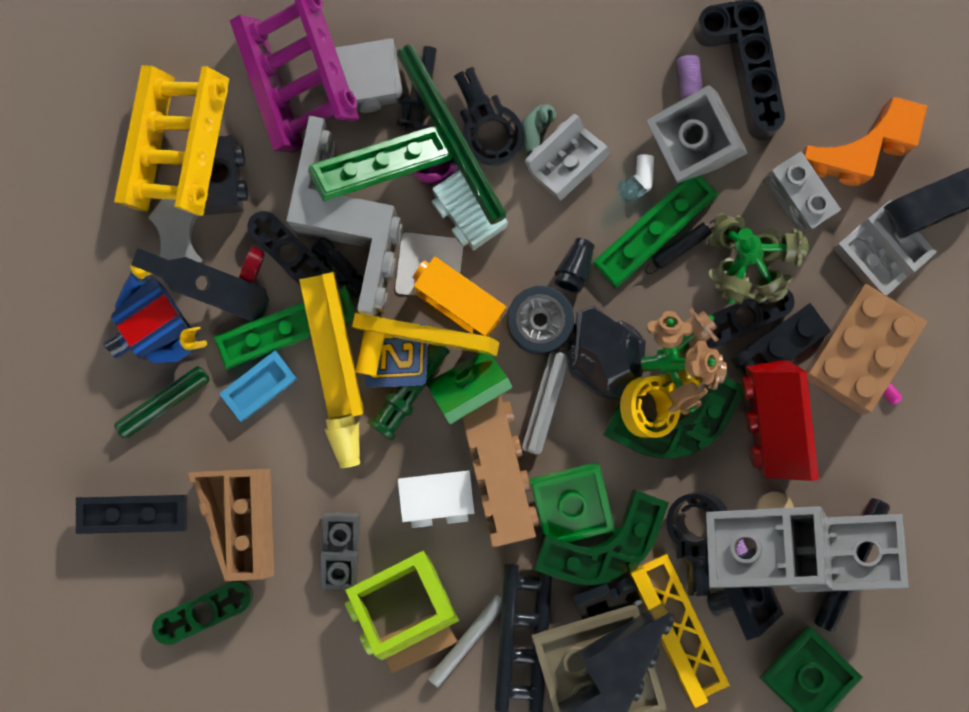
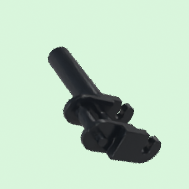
M424 46L421 61L431 79H433L437 49L431 46ZM416 93L417 100L411 99L409 96L406 99H400L399 103L404 106L402 119L397 120L396 124L402 126L403 130L413 128L414 132L429 128L427 125H422L423 111L426 107L418 93ZM411 107L419 108L417 121L409 120Z

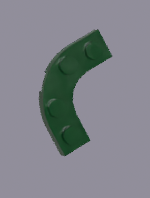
M725 377L722 384H718L716 390L707 388L706 385L705 388L708 393L700 398L702 405L694 412H690L689 415L678 420L676 426L669 434L658 438H641L631 433L623 422L619 403L603 436L639 454L653 458L672 459L691 455L709 446L725 430L743 396L742 385ZM646 417V420L650 423L655 421ZM657 427L646 428V429H648V430H650V431H653V430H655Z
M633 489L621 524L611 538L602 544L587 547L543 534L531 568L575 584L599 585L609 583L626 572L633 571L649 554L658 536L669 502Z

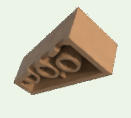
M502 395L462 417L493 547L536 537L534 527L539 526L535 505H528L525 493L531 491L527 471H520L517 457L523 456L518 435L511 436L508 424L509 422H514L510 401L503 402Z

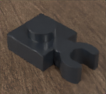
M632 578L621 580L611 590H609L607 583L573 596L582 619L633 604L639 606L642 603Z

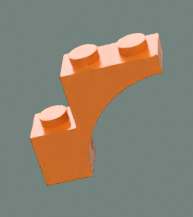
M892 97L883 106L881 114L872 130L863 138L838 147L807 145L802 150V153L819 177L830 175L839 178V182L842 184L860 186V184L866 183L874 176L881 147L887 154L902 156L918 146L928 106Z

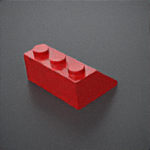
M788 360L745 366L746 377H742L741 384L745 399L749 398L750 412H746V424L749 433H753L755 446L750 447L753 467L757 468L766 478L803 481L819 480L807 371Z

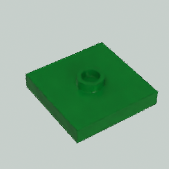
M480 353L473 355L426 384L449 424L454 423L512 388L508 377L493 356Z
M599 462L529 479L542 536L546 534L573 543L615 532Z

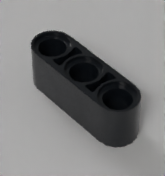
M969 168L901 196L883 207L899 239L908 237L969 210Z

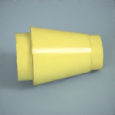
M352 414L327 419V428L324 431L339 463V467L348 468L359 465V422H355Z

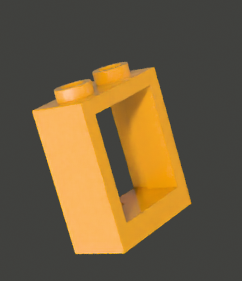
M436 256L433 257L430 263L424 260L412 277L414 279L415 294L471 334L489 337L505 314L507 306Z

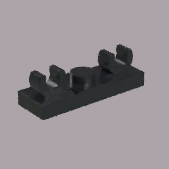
M187 495L76 497V534L187 531Z

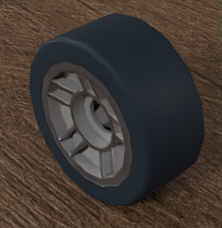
M534 286L523 290L513 299L508 309L507 328L511 339L519 348L531 354L544 355L551 351H556L567 341L573 329L574 313L570 302L561 292L548 286ZM545 314L546 324L542 327L536 326L533 321L534 316Z

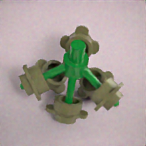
M724 213L718 214L714 218L713 232L709 235L708 242L713 247L722 245L727 249L736 247L738 254L735 259H723L716 269H710L708 278L712 282L717 283L714 285V289L723 292L721 298L727 300L729 304H742L743 300L755 299L758 303L764 302L767 299L769 302L782 299L787 294V286L792 282L793 278L790 274L783 275L780 270L768 271L771 263L777 259H781L782 262L795 264V267L801 266L802 259L807 257L809 249L807 238L803 237L802 231L792 229L791 233H783L780 241L777 229L768 228L765 230V233L756 236L751 229L744 228L745 220L743 217L737 215L732 218L727 217ZM756 264L761 273V276L755 282V286L759 291L756 296L750 293L752 283L749 282V276L746 273L747 265Z

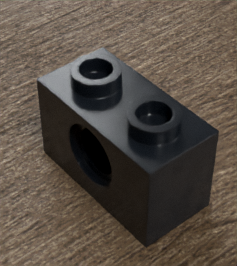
M232 135L218 136L203 215L244 212L243 201H248L246 180H241L240 167H245L243 146H238ZM218 169H228V176L223 182H213V175Z

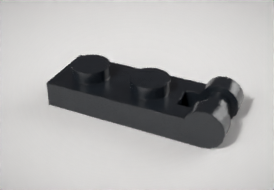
M809 303L734 356L731 362L736 368L740 367L746 375L745 366L755 365L751 358L756 354L760 356L764 363L784 360L791 361L830 333L831 330L812 304Z

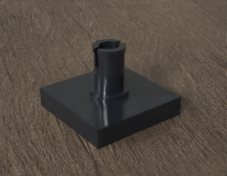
M755 548L749 549L747 553L739 557L750 559L756 554ZM772 587L724 588V591L712 593L707 597L708 607L714 616L717 617L723 613L734 611L747 641L760 637L784 614Z

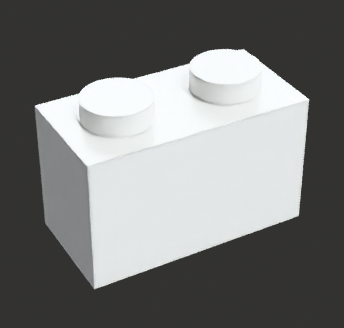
M470 470L398 479L402 522L411 521V528L433 526L432 519L446 517L447 524L467 522L468 514H475Z

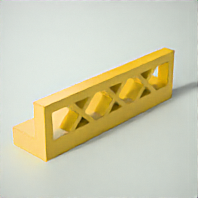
M332 272L299 279L328 417L331 419L352 414V417L363 415L364 407L355 372L356 369L336 274Z
M665 553L636 567L633 571H628L646 612L661 603L665 605L668 597L681 601L684 607L680 623L673 622L672 625L678 627L677 633H675L672 627L667 635H662L660 641L689 702L694 708L707 703V696L730 686L668 555ZM662 564L669 576L664 591L653 587L647 571ZM672 584H673V586H674V588H675V590H676L678 596L669 593ZM657 593L663 595L662 598H661V601H660V599H659ZM688 617L693 628L685 626ZM683 630L697 634L700 640L695 656L685 653L681 646L680 639ZM703 650L705 651L709 661L701 658ZM688 659L694 660L692 667ZM699 663L712 667L718 681L701 688L695 675Z

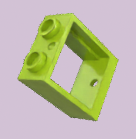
M424 550L345 590L349 597V601L345 602L347 611L353 622L359 620L364 631L360 635L363 647L368 655L374 653L375 657L380 660H384L459 621L436 570ZM417 570L437 615L381 642L362 597Z

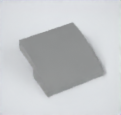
M891 200L881 206L833 247V250L863 284H868L886 296L937 253L919 232L899 239L883 209L884 206L892 202Z

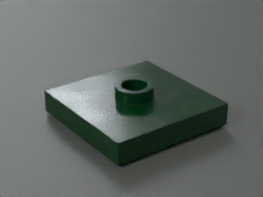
M807 625L758 678L794 712H832L863 677L820 635Z

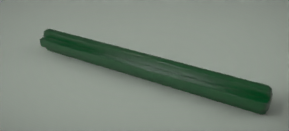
M411 44L405 45L397 51V56L488 222L491 225L497 224L506 218L503 206L414 46Z

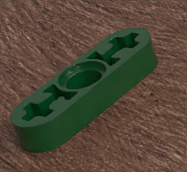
M244 581L229 582L160 614L152 625L153 636L159 643L164 645H172L247 610L253 602V590ZM233 587L236 592L243 591L245 597L240 600L242 606L238 607L236 603H231L222 608L226 612V615L222 616L220 604L213 595L218 594V600L221 601L232 595L231 588ZM199 602L208 603L212 607L213 616L209 622L202 623L195 618L194 608ZM182 609H185V616L181 613ZM186 617L188 624L193 628V630L189 631L188 624L177 628L174 631L176 637H173L171 633L164 634L162 631V627L166 625V618L170 622H175Z

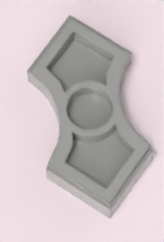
M162 199L148 217L154 223L160 235L161 250L159 256L167 260L187 257L204 264L205 261L197 253L192 238L193 226L198 216L174 207L175 200Z

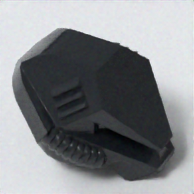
M594 305L577 312L574 324L575 337L569 342L566 354L571 376L598 396L605 398L621 397L624 389L632 380L643 376L644 371L641 365V358L645 357L646 340L643 339L641 333L634 326L623 320L615 322Z

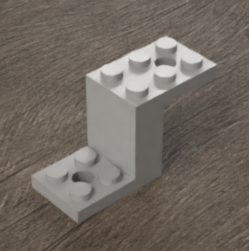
M309 116L286 221L296 234L319 239L326 238L329 241L370 249L357 310L360 314L378 317L379 313H385L389 293L386 292L384 286L386 278L392 279L396 258H393L392 248L393 244H400L403 224H400L401 218L397 216L394 206L342 195L323 202L308 173V168L311 164L333 158L335 140L331 139L332 133L329 131L324 118Z
M821 506L706 512L710 588L789 586L796 592L909 589L903 514L827 517ZM744 538H751L757 544V552L750 559L740 558L736 551L737 544ZM863 543L875 544L879 549L877 559L871 563L861 561L857 556V550Z

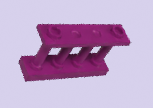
M295 0V3L262 22L260 19L241 14L229 20L274 151L294 153L302 149L303 143L300 136L301 132L307 129L309 116L324 118L325 120L334 115L337 120L350 122L359 120L356 110L357 101L348 87L322 12V0ZM300 17L306 36L272 54L267 40L268 34ZM312 50L318 68L283 86L278 73L279 67ZM323 82L329 101L294 119L289 105L290 99Z

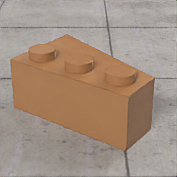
M271 469L187 472L190 483H194L200 500L199 508L201 514L206 517L212 535L210 540L225 581L262 580L273 577Z

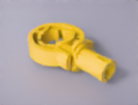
M686 370L678 374L683 385L694 382L696 386L700 385L699 377L690 376ZM668 373L636 378L624 389L620 402L621 416L625 426L634 435L641 438L663 437L669 434L676 426L681 411L678 410L674 413H669L668 408L673 405L669 394L677 389ZM647 392L653 396L656 403V412L658 413L653 423L646 420L641 410L642 400L640 398L636 399L637 396H644ZM657 427V428H656L655 430H653V431H650V430L646 429V428Z

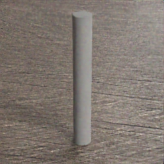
M496 595L430 674L428 680L436 687L443 683L500 614L502 609V598Z

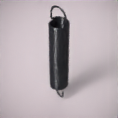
M702 222L652 257L657 270L652 273L647 272V267L652 263L651 261L647 264L645 272L653 274L659 268L663 269L668 264H671L672 261H675L682 254H685L712 234L711 229L713 227L709 228L706 223Z

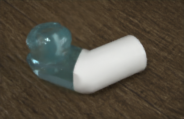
M646 154L637 156L636 174L626 181L622 180L618 184V194L622 199L634 201L651 190L653 186L654 156Z

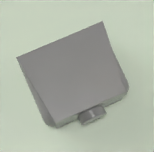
M394 38L335 47L348 87L356 98V110L360 109L362 113H371L380 110V106L398 103V98L402 96L403 90Z

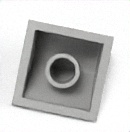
M710 85L647 120L678 183L718 170L748 153L718 92Z

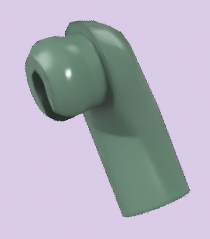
M539 105L523 119V148L525 154H530L535 147L540 145V134L555 120L556 110L551 105Z

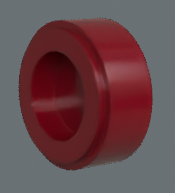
M251 247L241 269L240 279L250 283L255 281L265 257L263 250Z

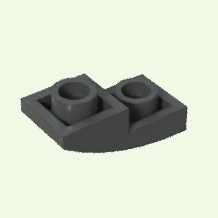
M324 512L322 590H346L358 584L360 513Z

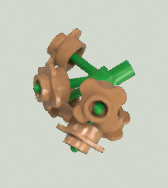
M691 307L688 310L692 313V316L684 322L681 321L675 312L665 311L661 318L656 321H650L647 325L648 332L654 334V340L663 348L657 350V355L642 357L641 365L644 372L660 369L662 374L668 373L677 389L669 394L673 404L668 408L669 413H674L678 410L682 414L694 412L702 405L700 398L708 393L706 388L698 390L694 382L683 385L676 371L686 370L690 376L699 377L700 384H706L707 388L716 390L718 384H722L727 375V364L723 362V356L718 353L717 349L707 347L706 341L712 338L717 342L718 338L712 332L717 328L713 322L714 317L712 315L708 316L704 310L698 315Z

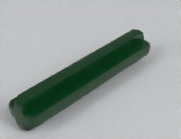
M196 366L115 422L114 427L122 438L127 439L209 383L208 374L202 367Z

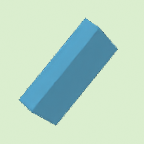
M275 350L219 393V395L239 421L244 422L298 380V377Z

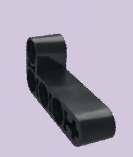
M739 0L708 6L701 12L694 27L695 39L701 45L707 47L724 44L731 45L748 132L753 138L758 140L770 139L783 125L785 111L765 11L762 5L755 0ZM746 15L750 17L753 25L746 26L742 24L738 16ZM713 21L719 26L720 30L712 32L705 27L704 22ZM745 49H755L759 53L760 59L749 58L745 53ZM759 81L763 83L766 87V93L756 92L752 87V82ZM762 115H764L765 120H771L770 126H768L766 121H760Z

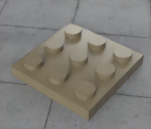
M636 604L532 635L554 712H560L558 703L594 683L578 651L640 616ZM653 666V668H648L644 675V689L640 699L637 702H632L628 712H661L667 710L656 669Z

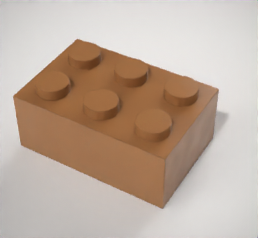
M865 283L856 290L806 370L808 382L862 416L871 413L928 321Z

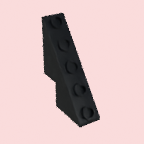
M661 603L579 650L582 662L594 683L558 703L560 712H628L632 702H637L642 695L644 675L648 668H653L658 659L659 647L657 646L662 635H667L671 630L674 614L670 613L665 605Z

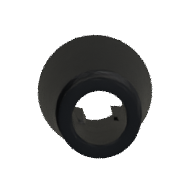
M583 238L575 239L574 244H572L554 272L556 275L555 284L573 293H580L582 288L587 286L593 250L595 248L592 242Z

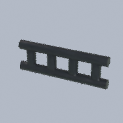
M505 564L494 710L508 712L510 700H529L530 712H543L545 679L534 642L533 649H513L515 627H534V634L549 630L552 576L539 571L538 577L518 576L519 565ZM517 590L537 591L535 613L516 612ZM512 663L532 664L531 686L511 685Z

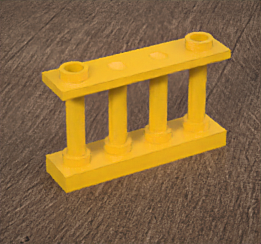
M141 65L114 202L137 211L148 212L151 198L175 200L174 207L197 216H203L225 100L228 93L229 78L208 66H202L199 82H174L175 77L154 66ZM171 96H195L192 117L168 116ZM164 131H189L185 151L161 150ZM158 164L182 165L178 186L154 184Z

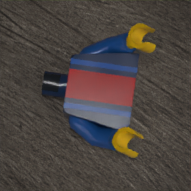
M130 263L131 273L122 287L114 305L115 311L111 315V319L119 332L104 342L109 353L117 359L132 349L134 354L140 359H148L152 363H170L180 361L193 352L194 349L206 347V340L197 342L195 338L197 337L196 332L201 330V328H192L163 284L154 277L148 279V275L152 273L131 266Z

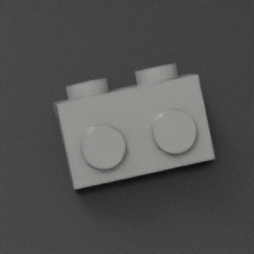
M573 114L568 120L562 122L555 132L541 145H538L531 151L530 155L525 159V163L533 179L561 201L611 153L607 145L584 128L580 117Z

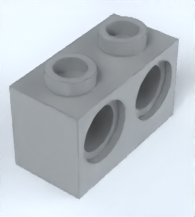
M802 151L771 170L763 179L796 229L802 231L803 235L841 210Z

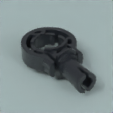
M474 67L467 68L465 75L463 71L457 73L453 77L457 81L467 103V108L460 112L465 123L463 136L478 163L486 166H499L509 162L518 153L523 142L524 133L519 118L510 109L502 106L498 95L492 96L491 99L488 98L475 73ZM481 108L485 111L486 116L484 117L479 112ZM487 121H497L505 125L509 136L514 134L511 124L514 125L516 130V144L512 151L508 150V148L511 146L513 139H509L506 147L499 151L485 150L484 155L495 156L494 159L481 156L475 151L471 142L474 141L479 151L482 149V145L477 138L478 128ZM470 130H473L472 138L470 137ZM503 153L506 154V156L503 157V158H499V157H498L499 155H501V154H503Z
M695 491L681 496L674 501L668 511L666 523L669 536L677 545V558H683L685 563L688 564L687 594L694 596V592H697L696 596L710 595L707 537H698L690 532L685 525L686 514H679V510L686 501L689 505L681 509L682 512L690 510L691 507L702 508L706 512L728 510L725 504L715 495L704 491Z

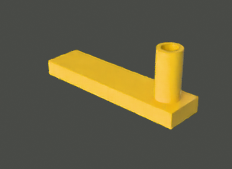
M355 313L352 324L353 328L364 332L355 372L375 377L385 336L497 356L500 342L487 336Z

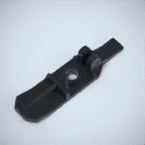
M137 248L131 262V266L162 277L172 291L249 321H255L263 317L269 302L264 288L187 257L167 260ZM200 276L205 277L207 280V286L203 290L198 289L196 286V280Z

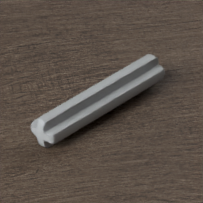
M551 351L548 355L522 443V449L532 454L540 455L543 451L568 366L567 356L561 352Z

